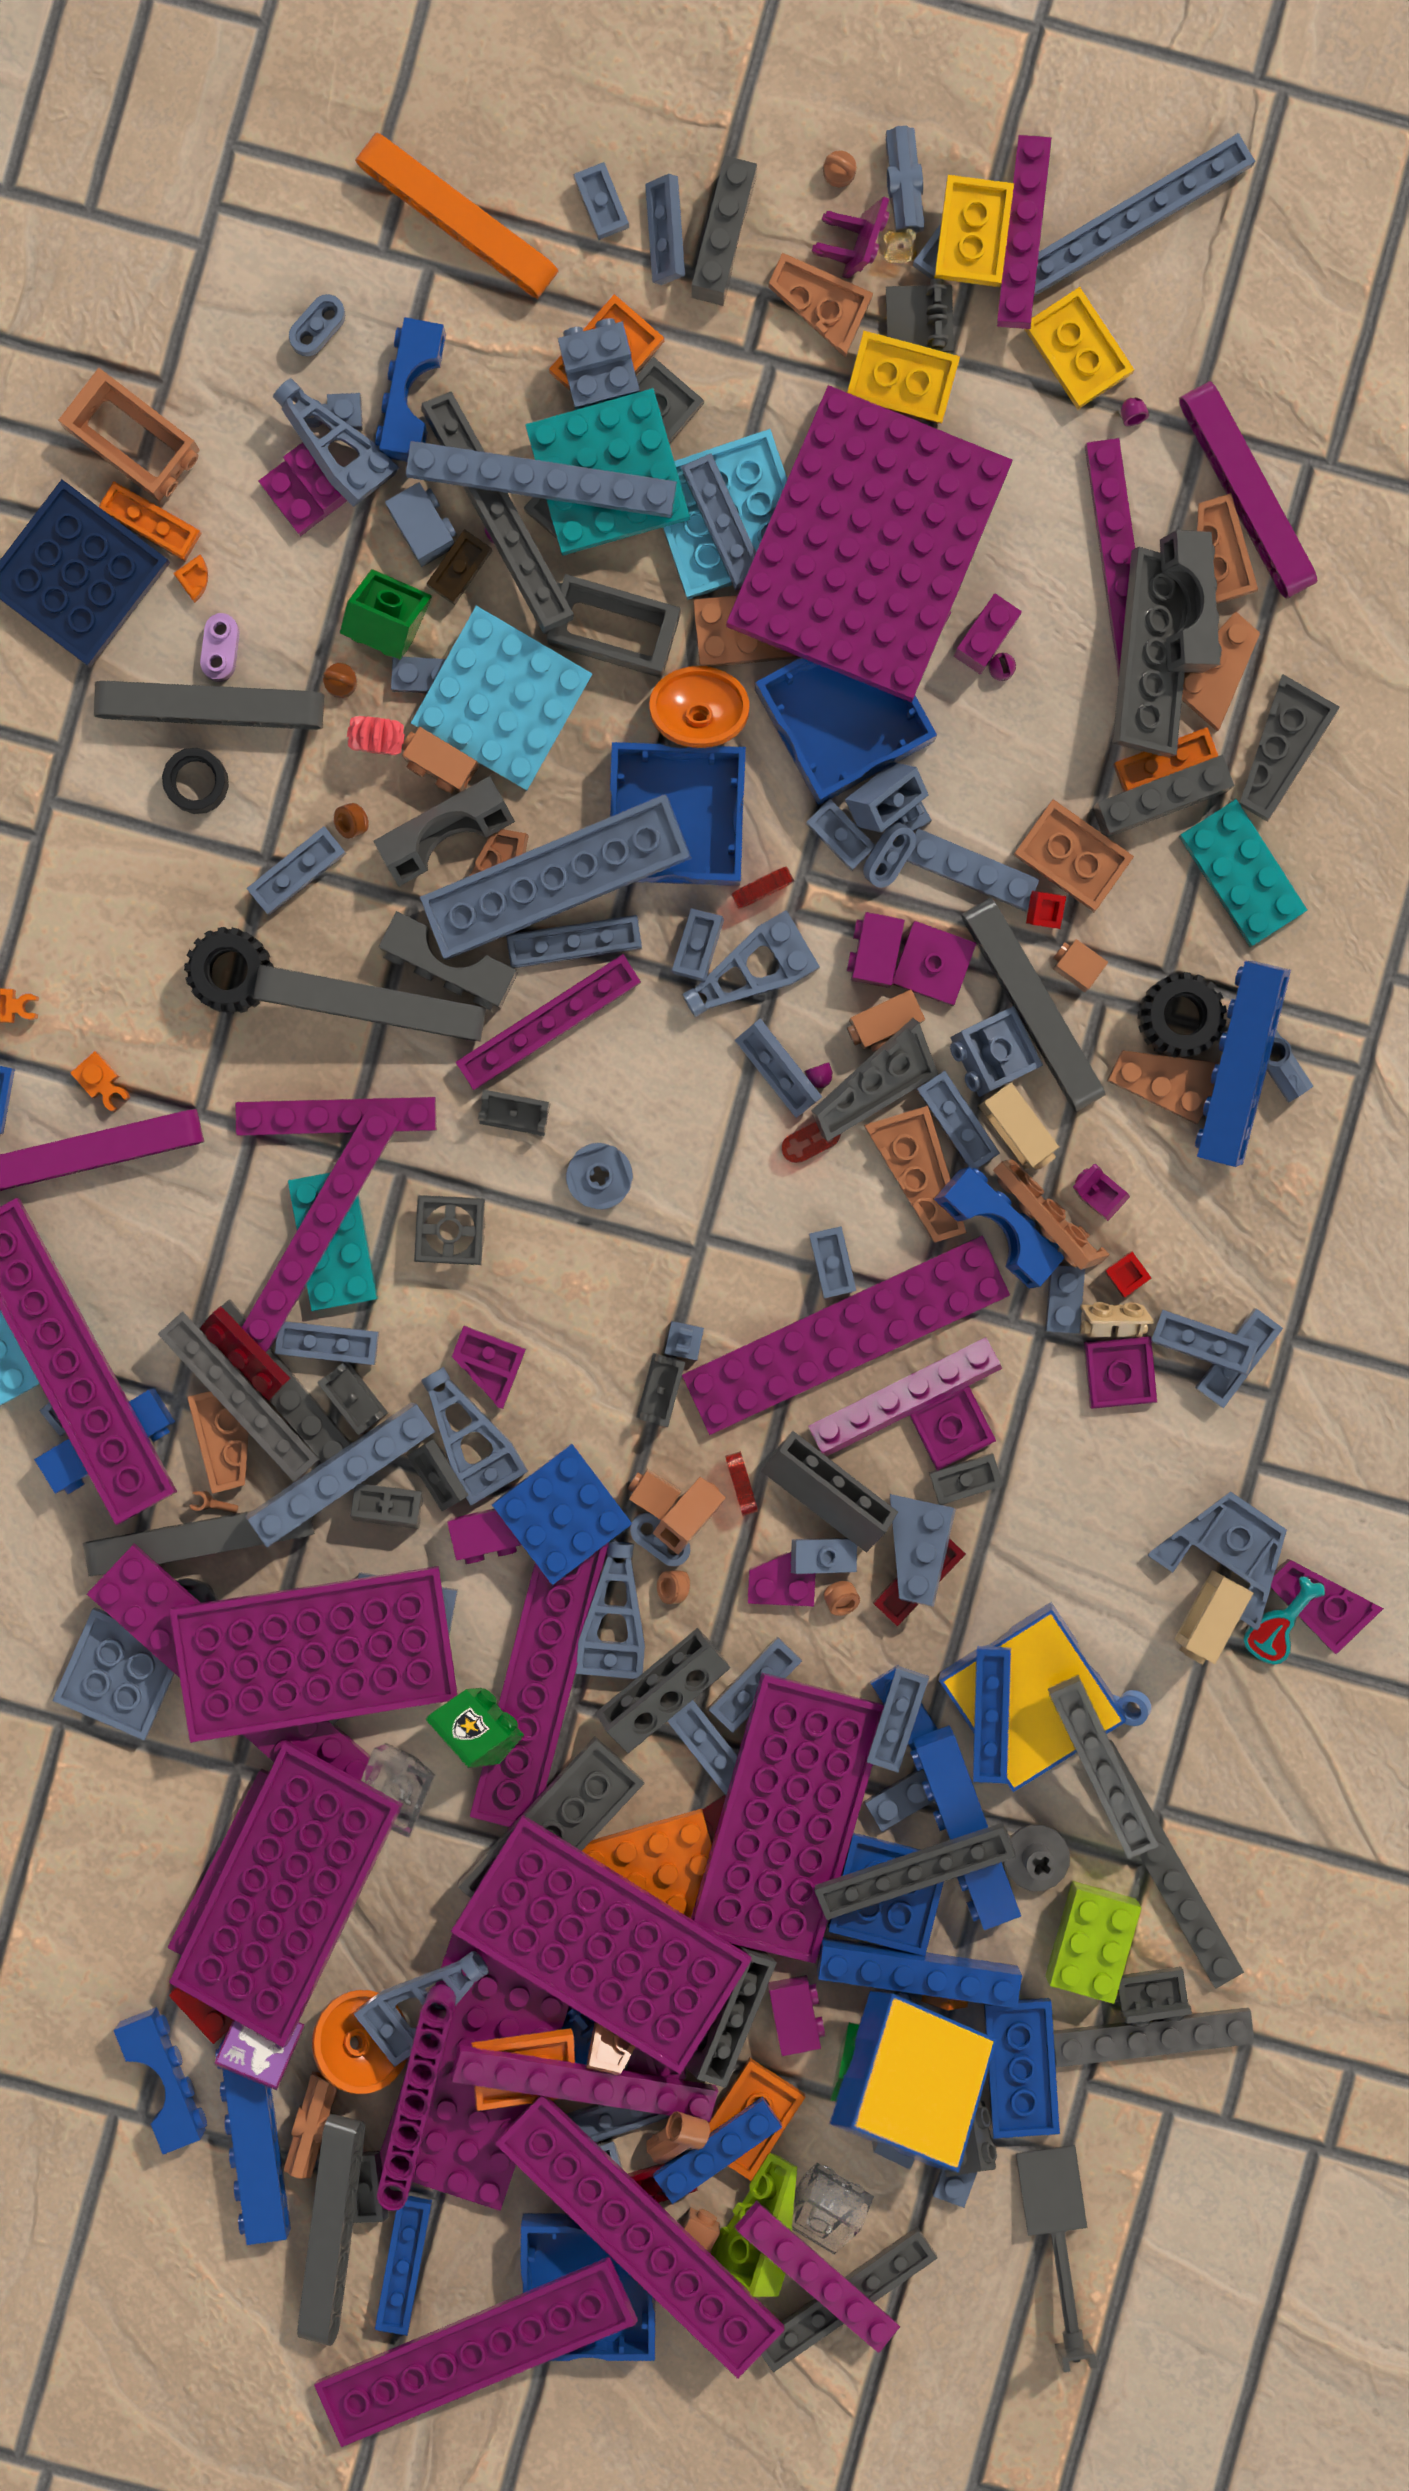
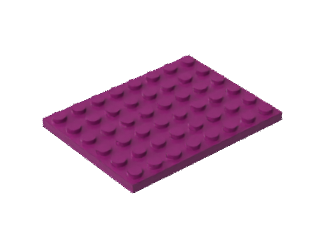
M828 385L728 617L726 627L913 702L1013 460Z

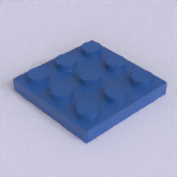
M573 1444L568 1445L491 1504L552 1585L632 1525V1522Z
M853 1833L841 1876L921 1849ZM944 1881L832 1918L829 1922L828 1932L925 1956Z

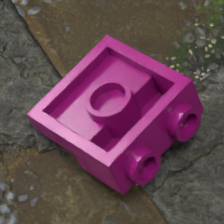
M303 442L283 456L284 461L258 481L300 537L347 502L329 483Z

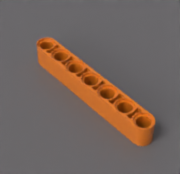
M375 133L355 159L359 167L369 176L530 296L539 299L559 272L558 268L547 257L383 135Z

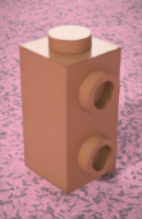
M420 726L416 733L411 731L402 745V749L405 750L403 757L405 761L409 762L406 767L420 777H424L427 773L437 779L435 785L451 795L454 790L458 793L465 790L479 768L476 760Z
M911 989L849 1019L851 1026L847 1027V1031L855 1046L860 1044L863 1050L871 1047L872 1051L875 1052L912 1018L922 1023L925 1017Z
M700 1476L661 1520L652 1534L679 1555L714 1515L726 1497L720 1493L714 1484L707 1482Z

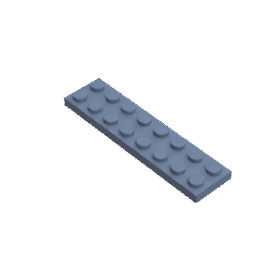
M664 794L423 895L420 899L442 957L448 960L691 859V855L668 796Z

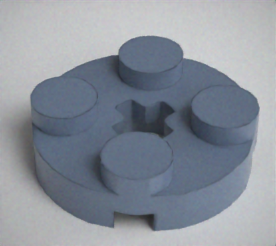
M592 1143L579 1149L571 1159L566 1173L567 1185L572 1196L584 1206L594 1209H608L619 1204L629 1193L633 1180L632 1167L626 1155L616 1147L604 1143ZM600 1167L602 1171L608 1170L609 1177L605 1178V1185L599 1186L597 1181L592 1182L590 1180V1176L595 1174L594 1168Z

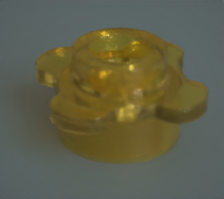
M907 228L904 232H894L893 230L885 232L883 240L887 244V251L884 254V258L887 262L905 263L915 260L917 257V251L914 249L916 233L913 229ZM899 243H902L903 247L898 248L897 245Z

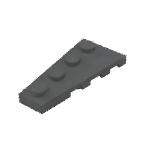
M1282 674L1240 800L1241 807L1265 821H1269L1340 708L1338 705Z
M912 1018L811 1110L820 1134L827 1142L939 1075L920 1023Z

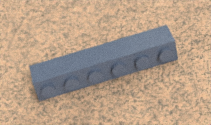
M411 1402L245 1517L263 1544L268 1547L433 1434L435 1430L418 1405Z

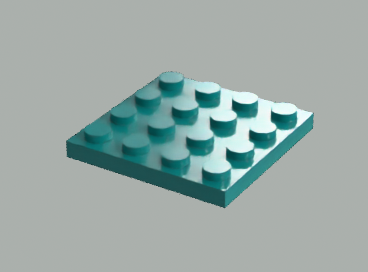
M654 388L525 424L535 460L677 482L672 518L546 499L562 556L690 520V514Z

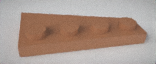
M925 1106L864 1125L933 1242L967 1233L964 1222H957L934 1200L950 1181V1176L929 1107Z
M1013 1159L1002 1161L993 1169L999 1177L997 1179L999 1185L1005 1191L1013 1193L1018 1198L1021 1210L1027 1216L1034 1217L1041 1224V1231L1044 1236L1051 1242H1056L1063 1249V1256L1070 1265L1075 1268L1079 1267L1082 1270L1101 1264L1110 1255L1103 1247L1096 1250L1088 1242L1087 1238L1090 1234L1084 1228L1068 1223L1065 1220L1066 1211L1057 1202L1049 1198L1045 1200L1041 1196L1044 1193L1043 1188Z

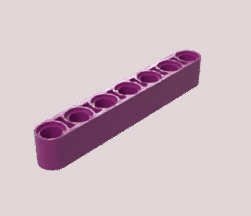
M1209 381L1179 397V404L1188 424L1226 494H1232L1237 515L1280 594L1285 599H1288L1316 584L1318 580L1313 565L1216 386Z
M197 1109L181 1111L0 1154V1191L203 1143L205 1141Z
M436 1985L428 1991L415 2033L377 2192L379 2204L384 2209L390 2211L399 2210L405 2205L418 2162L456 2005L455 1993L446 1985ZM432 2003H441L446 2009H436ZM424 2034H433L438 2040H430ZM424 2064L428 2066L431 2070L424 2071L420 2069L417 2065ZM410 2095H418L423 2100L416 2101L412 2099ZM409 2125L416 2131H408L403 2126ZM396 2156H403L408 2161H401ZM389 2186L398 2187L401 2191H394Z

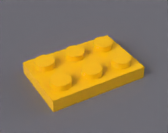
M955 175L947 176L934 279L994 287L1001 286L1014 183Z
M1078 287L1034 316L1031 320V329H1024L1077 410L1133 374L1135 370L1081 287Z
M864 330L847 393L897 413L942 424L960 356Z

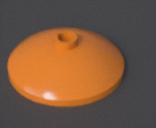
M708 666L685 667L669 673L656 684L649 702L650 717L656 729L672 742L692 748L714 747L733 739L746 725L750 708L749 697L743 685L729 673Z
M356 1990L336 1997L323 2009L314 2027L312 2049L317 2067L330 2084L347 2093L367 2094L385 2088L397 2078L407 2061L406 2058L394 2067L354 2015L357 2008L378 1994L375 1991ZM396 2005V2009L399 2011V2013H400V2014L402 2015V2017L405 2019V2016L403 2015L402 2011H401V2010L399 2009V2007ZM352 2037H356L358 2040V2047L356 2049L350 2046Z

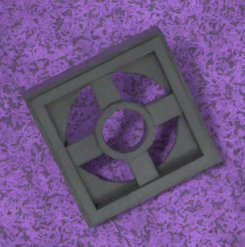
M418 1195L414 1262L482 1265V1251L485 1238V1199ZM445 1206V1218L441 1219L438 1224H427V1219L431 1213L439 1207ZM456 1206L469 1213L475 1226H462L460 1221L455 1218ZM445 1221H454L459 1227V1233L453 1240H446L440 1234V1226ZM427 1234L437 1235L443 1242V1254L431 1248L426 1240ZM461 1236L474 1237L466 1250L454 1255V1243Z

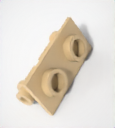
M1096 1302L1093 1305H1080L1087 1318L1086 1321L1081 1322V1333L1087 1334L1088 1337H1111L1113 1326H1116L1115 1335L1117 1337H1141L1142 1334L1147 1333L1148 1324L1154 1323L1144 1305L1134 1302H1128L1124 1305H1109L1103 1302Z

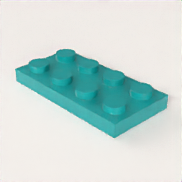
M1237 799L1179 836L1249 947H1252L1308 911Z
M330 1173L288 1180L297 1230ZM360 1195L357 1196L307 1283L311 1311L378 1299Z

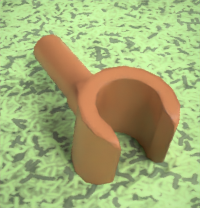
M195 1491L192 1493L201 1495L204 1499L202 1506L189 1505L194 1511L212 1508L237 1514L238 1505L213 1499L212 1495L207 1491Z

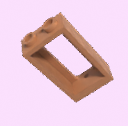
M100 368L95 371L58 419L67 432L159 502L164 496L168 497L174 492L178 485L177 479L184 470H190L199 456L197 453L200 449L193 439ZM109 401L175 451L174 457L158 477L150 474L89 427L88 422L103 402Z

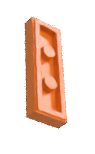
M115 481L112 482L99 505V508L127 529L185 562L202 534L197 528Z
M1206 727L1178 738L1177 755L1168 758L1143 751L1117 761L1113 765L1122 789L1126 792L1219 755L1209 729Z

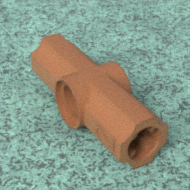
M312 2071L303 2105H300L291 2133L293 2139L284 2167V2171L289 2173L290 2176L300 2179H311L322 2142L323 2129L327 2118L330 2116L338 2089L330 2084L321 2072Z

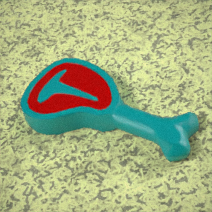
M1300 1577V1592L1286 1609L1264 1613L1258 1630L1251 1626L1247 1627L1243 1639L1245 1647L1249 1652L1268 1664L1275 1665L1285 1661L1290 1654V1631L1295 1624L1296 1618L1310 1600L1325 1595L1323 1584L1312 1583L1308 1577Z

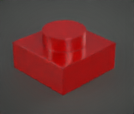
M1032 891L1026 924L1061 929L1067 896Z
M1130 1251L1104 1270L1123 1298L1152 1279L1133 1251Z

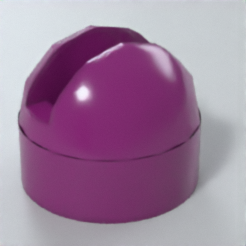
M1128 398L1120 408L1125 426L1138 425L1149 417L1147 406L1140 398Z
M1008 653L996 654L989 663L990 675L998 681L1010 679L1016 670V662ZM999 658H1004L1008 673L1003 674Z
M829 1062L804 1071L806 1077L815 1088H825L832 1080L833 1072Z

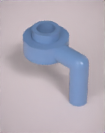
M1129 1690L1124 1692L1121 1697L1114 1695L1125 1712L1126 1725L1139 1726L1146 1721L1151 1712V1703L1145 1694L1137 1690ZM1130 1702L1136 1703L1140 1708H1134Z

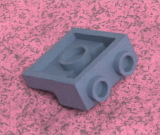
M613 318L603 319L595 324V329L583 331L582 327H572L563 332L564 337L558 338L559 349L575 410L640 392L623 321L615 323Z
M1014 1006L950 1037L952 1041L950 1045L951 1054L956 1061H962L967 1071L965 1082L971 1091H977L979 1097L1043 1066Z

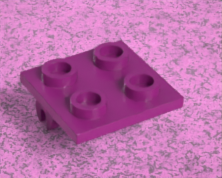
M883 196L862 213L861 218L826 211V214L824 213L822 217L824 223L858 233L854 250L816 242L811 252L817 256L830 258L846 264L842 277L849 279L858 271L861 272L867 264L873 263L878 253L879 244L876 243L879 231L882 232L888 222L890 213L886 209L890 199Z

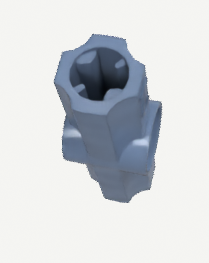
M907 125L896 126L886 131L885 141L889 167H887V189L889 198H892L895 233L909 236L924 231L925 221L921 195H923V173L921 163L918 164L915 129Z
M1276 1030L1273 1044L1280 1049V1058L1277 1062L1269 1059L1267 1072L1287 1102H1291L1314 1086L1292 1054L1290 1044Z

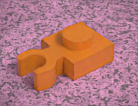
M0 988V1023H14L15 1014H19L22 1018L28 1020L37 1019L38 1014L27 1013L25 1005L29 1001H39V997L33 994H24L16 999V990Z
M94 1051L70 1072L92 1098L95 1099L101 1093L103 1095V1104L110 1111L115 1112L117 1110L111 1101L114 1094L119 1093L127 1101L130 1099V1095L125 1089L114 1086L113 1082L119 1076L97 1051Z

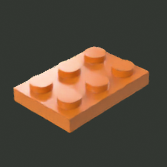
M614 294L583 331L595 329V324L603 319L613 318L615 323L623 321L635 374H637L665 340L658 331ZM560 356L549 368V373L570 390L562 356Z
M571 2028L471 2042V2046L478 2049L503 2051L575 2063L574 2035ZM474 2086L477 2111L529 2104L539 2096Z
M749 2057L708 2123L711 2133L759 2098L764 2097L782 2123V2128L728 2165V2167L752 2181L806 2096L804 2092Z

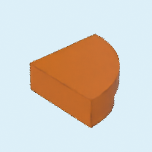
M201 554L173 573L194 603L203 595L208 583V568Z
M922 1995L921 2000L948 2011L968 2006V2001Z

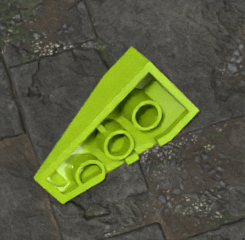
M774 2153L768 2154L750 2182V2191L742 2203L738 2202L732 2210L734 2216L727 2227L720 2229V2234L711 2251V2255L750 2292L752 2297H779L786 2274L735 2229V2225L757 2200L792 2231L797 2166Z

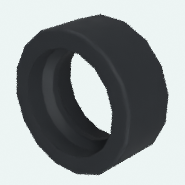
M185 748L175 753L166 763L162 774L163 788L168 798L181 810L192 814L207 813L217 808L225 799L229 788L228 773L222 762L209 751L200 748ZM199 761L212 769L215 775V785L213 791L207 797L201 800H190L180 794L176 778L178 771L189 762Z

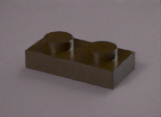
M464 529L426 583L427 586L455 605L492 553V548Z

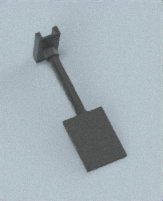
M1075 2145L1016 2153L1027 2234L1032 2236L1049 2233L1052 2238L1065 2331L1062 2332L1064 2343L1055 2344L1057 2359L1064 2373L1071 2372L1069 2361L1077 2363L1081 2359H1086L1090 2369L1097 2368L1095 2352L1088 2339H1083V2332L1078 2326L1065 2238L1066 2231L1088 2228Z

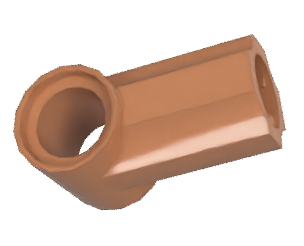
M678 2111L673 2112L667 2120L666 2127L646 2141L647 2153L651 2155L653 2162L663 2165L688 2148L702 2149L710 2135L708 2121Z

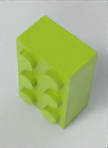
M1076 1881L1071 1882L1045 1974L1050 1986L1115 2004L1142 1908L1136 1898Z

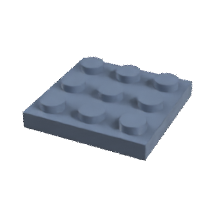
M95 1607L90 1613L52 1701L145 1740L175 1673L107 1612Z

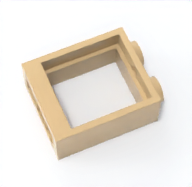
M1012 1082L1003 1086L978 1105L979 1109L1024 1169L1032 1167L1035 1170L1041 1169L1056 1158L1053 1152L1059 1148V1145Z
M1211 1570L1174 1640L1182 1645L1180 1651L1202 1665L1205 1660L1216 1664L1253 1592Z

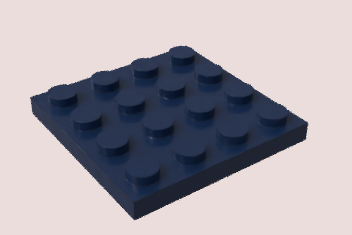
M61 479L0 559V600L90 668L170 564V561Z

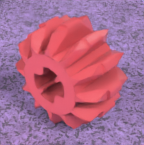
M355 716L350 719V727H348L347 737H349L348 746L355 751L397 755L401 753L402 744L404 743V725L397 720Z

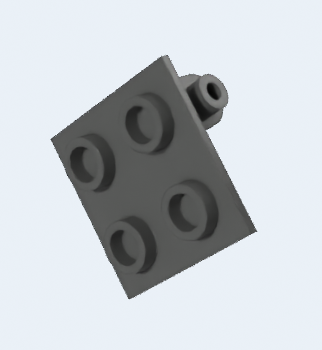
M943 279L930 280V285L886 286L887 337L942 352H954L952 285H944Z

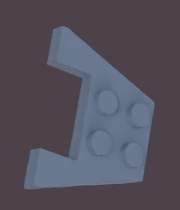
M1229 1492L1150 1551L1148 1556L1173 1573L1192 1545L1208 1554L1250 1583L1248 1590L1253 1592V1595L1240 1619L1255 1630H1258L1261 1625L1287 1529L1234 1493Z

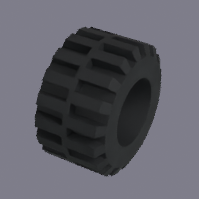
M220 927L215 932L209 930L204 933L205 937L203 939L197 938L194 942L195 948L193 951L189 949L186 955L189 957V962L185 963L184 970L188 972L186 982L187 985L191 986L193 995L206 1006L227 1014H234V1012L244 1013L248 1011L247 1008L258 1006L260 1004L259 1000L253 999L258 966L273 967L269 959L271 956L263 947V944L249 933L233 927L232 929ZM237 952L246 959L248 966L246 978L241 985L234 989H220L214 984L212 979L213 964L222 954Z
M1183 972L1181 974L1169 975L1151 986L1146 991V996L1141 999L1139 1004L1141 1005V1010L1137 1014V1019L1141 1021V1025L1138 1027L1140 1033L1144 1032L1146 1036L1144 1041L1147 1045L1152 1044L1155 1047V1052L1159 1054L1164 1053L1167 1054L1166 1056L1174 1058L1195 1056L1212 1047L1213 1043L1221 1037L1222 1033L1220 1031L1226 1026L1227 1021L1224 1019L1227 1008L1226 1005L1222 1006L1221 999L1224 997L1221 992L1217 993L1214 990L1216 985L1211 981L1207 983L1204 981V977L1199 974L1193 976L1189 972ZM1174 997H1185L1191 1000L1198 1009L1199 1024L1196 1030L1189 1035H1179L1173 1032L1166 1024L1164 1018L1165 1006Z

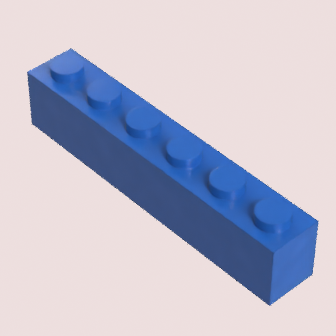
M1245 961L1244 967L1240 966L1237 971L1235 985L1239 987L1236 999L1230 1001L1227 1011V1018L1231 1020L1228 1032H1223L1219 1043V1051H1222L1220 1064H1216L1213 1069L1211 1083L1215 1085L1212 1097H1207L1203 1109V1115L1207 1116L1204 1129L1201 1128L1196 1137L1195 1147L1199 1148L1197 1155L1199 1158L1233 1167L1243 1165L1291 974L1290 969L1256 961Z
M950 1725L912 1739L916 1750L910 1753L917 1771L924 1769L927 1780L921 1783L928 1801L935 1799L938 1811L933 1812L939 1831L946 1829L949 1839L952 1840L988 1828ZM1002 1862L957 1877L962 1892L969 1890L972 1901L966 1903L973 1922L980 1919L984 1930L1021 1917Z
M823 1937L817 1963L818 1980L1018 2008L1022 1974L1017 1965L926 1952L925 1956L886 1946Z
M226 2037L222 2040L219 2048L216 2049L215 2058H217ZM217 2066L218 2069L223 2070L224 2081L220 2083L222 2102H227L228 2114L225 2115V2131L227 2135L232 2136L233 2147L229 2149V2161L231 2168H236L238 2179L234 2181V2197L236 2202L241 2201L242 2213L238 2216L239 2232L241 2235L245 2234L246 2245L287 2240L291 2224L272 2088Z

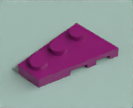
M1287 1559L1274 1573L1271 1589L1287 1606L1291 1604L1300 1592V1577H1308L1312 1583L1324 1585L1325 1595L1310 1600L1298 1617L1334 1654L1339 1653L1384 1609L1290 1559Z

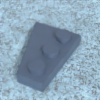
M890 1494L891 1507L898 1511L892 1524L899 1599L934 1607L956 1509Z

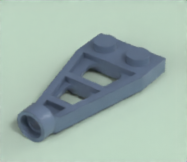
M292 378L286 380L275 391L273 398L282 406L281 409L329 483L353 507L396 474L399 467L387 455L380 452L379 446H376L373 441L306 395ZM311 416L321 421L331 430L321 439L313 434L305 422ZM335 440H341L355 449L359 457L346 467H343L335 461L328 445Z
M785 910L759 925L707 976L705 982L702 981L695 988L693 987L683 993L682 996L696 1017L707 1011V1009L792 985L819 969L820 966L789 913ZM766 946L779 964V969L774 974L758 978L750 973L746 963L748 957L758 947ZM732 967H738L746 980V985L730 993L724 992L718 984L719 978ZM698 993L705 994L707 998L705 1004L703 1003Z
M444 1367L421 1380L427 1392H429L450 1466L469 1496L466 1499L470 1506L529 1471L513 1443L450 1380V1376ZM442 1383H445V1389L443 1391H435V1387L439 1386ZM454 1403L462 1405L472 1419L470 1425L457 1432L452 1430L445 1414L447 1407ZM470 1432L481 1433L493 1447L491 1455L475 1464L466 1462L461 1448L462 1438Z
M609 1541L606 1552L607 1559L578 1641L576 1674L636 1679L643 1673L645 1640L631 1559L633 1558V1543ZM613 1557L626 1559L622 1563H617L613 1560ZM610 1581H623L625 1583L627 1593L626 1605L617 1606L605 1603L606 1589ZM606 1614H620L625 1618L628 1631L626 1641H601L598 1638L597 1631L602 1618Z
M472 1951L458 1962L382 1990L357 2008L354 2015L395 2067L410 2056L417 2027L411 2028L396 2009V2004L409 1998H417L423 2005L428 1993L425 1989L440 1980H444L448 1987L454 1991L457 2005L471 1986L488 1973L487 1965L477 1952ZM436 2002L432 2003L436 2009H446L443 2004L437 2005ZM427 2033L424 2035L429 2039L432 2034Z

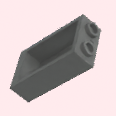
M567 574L564 576L563 583L557 582L571 610L576 603H582L658 625L661 629L652 656L572 634L567 630L568 623L543 633L547 635L548 645L663 678L681 616L680 607Z

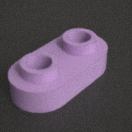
M224 613L214 614L207 620L204 628L200 660L201 669L204 674L216 682L226 681L233 675L236 667L240 635L239 627L235 620ZM219 625L227 627L226 632L222 635H218L215 632ZM217 657L222 658V665L218 668H213L211 665L212 660Z

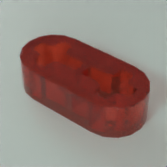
M786 866L739 888L731 895L737 908L742 909L786 888L795 881L789 868Z
M816 1122L787 1136L782 1143L781 1152L787 1161L800 1163L833 1147L839 1141L841 1134L834 1137L831 1142L827 1143L825 1139H820L814 1143L812 1136L820 1132ZM795 1139L797 1143H801L808 1139L810 1145L801 1150L802 1157L798 1158L796 1154H788L787 1149L791 1147L790 1140Z
M741 1451L726 1455V1462L742 1516L759 1512Z

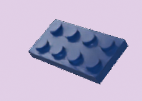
M1051 1999L1019 2000L1018 2008L984 2004L986 2035L997 2039L988 2069L993 2139L1060 2134Z

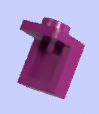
M1096 1163L1090 1168L1084 1169L1077 1176L1073 1186L1078 1197L1107 1221L1130 1198L1129 1194L1104 1174Z

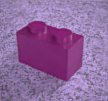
M994 593L956 649L953 657L981 675L1018 621L1022 611Z
M865 912L863 920H856L853 939L859 941L856 953L850 952L846 970L852 972L851 981L885 988L892 986L905 922L904 919Z
M494 1508L450 1518L447 1521L456 1561L464 1559L465 1564H471L485 1560L484 1554L497 1551L498 1557L516 1553V1547L521 1546V1543Z
M807 1975L769 1982V1993L781 2055L787 2056L821 2049L819 2038L826 2037L822 2017L815 2018L813 2005L819 2004L816 1984L809 1985Z

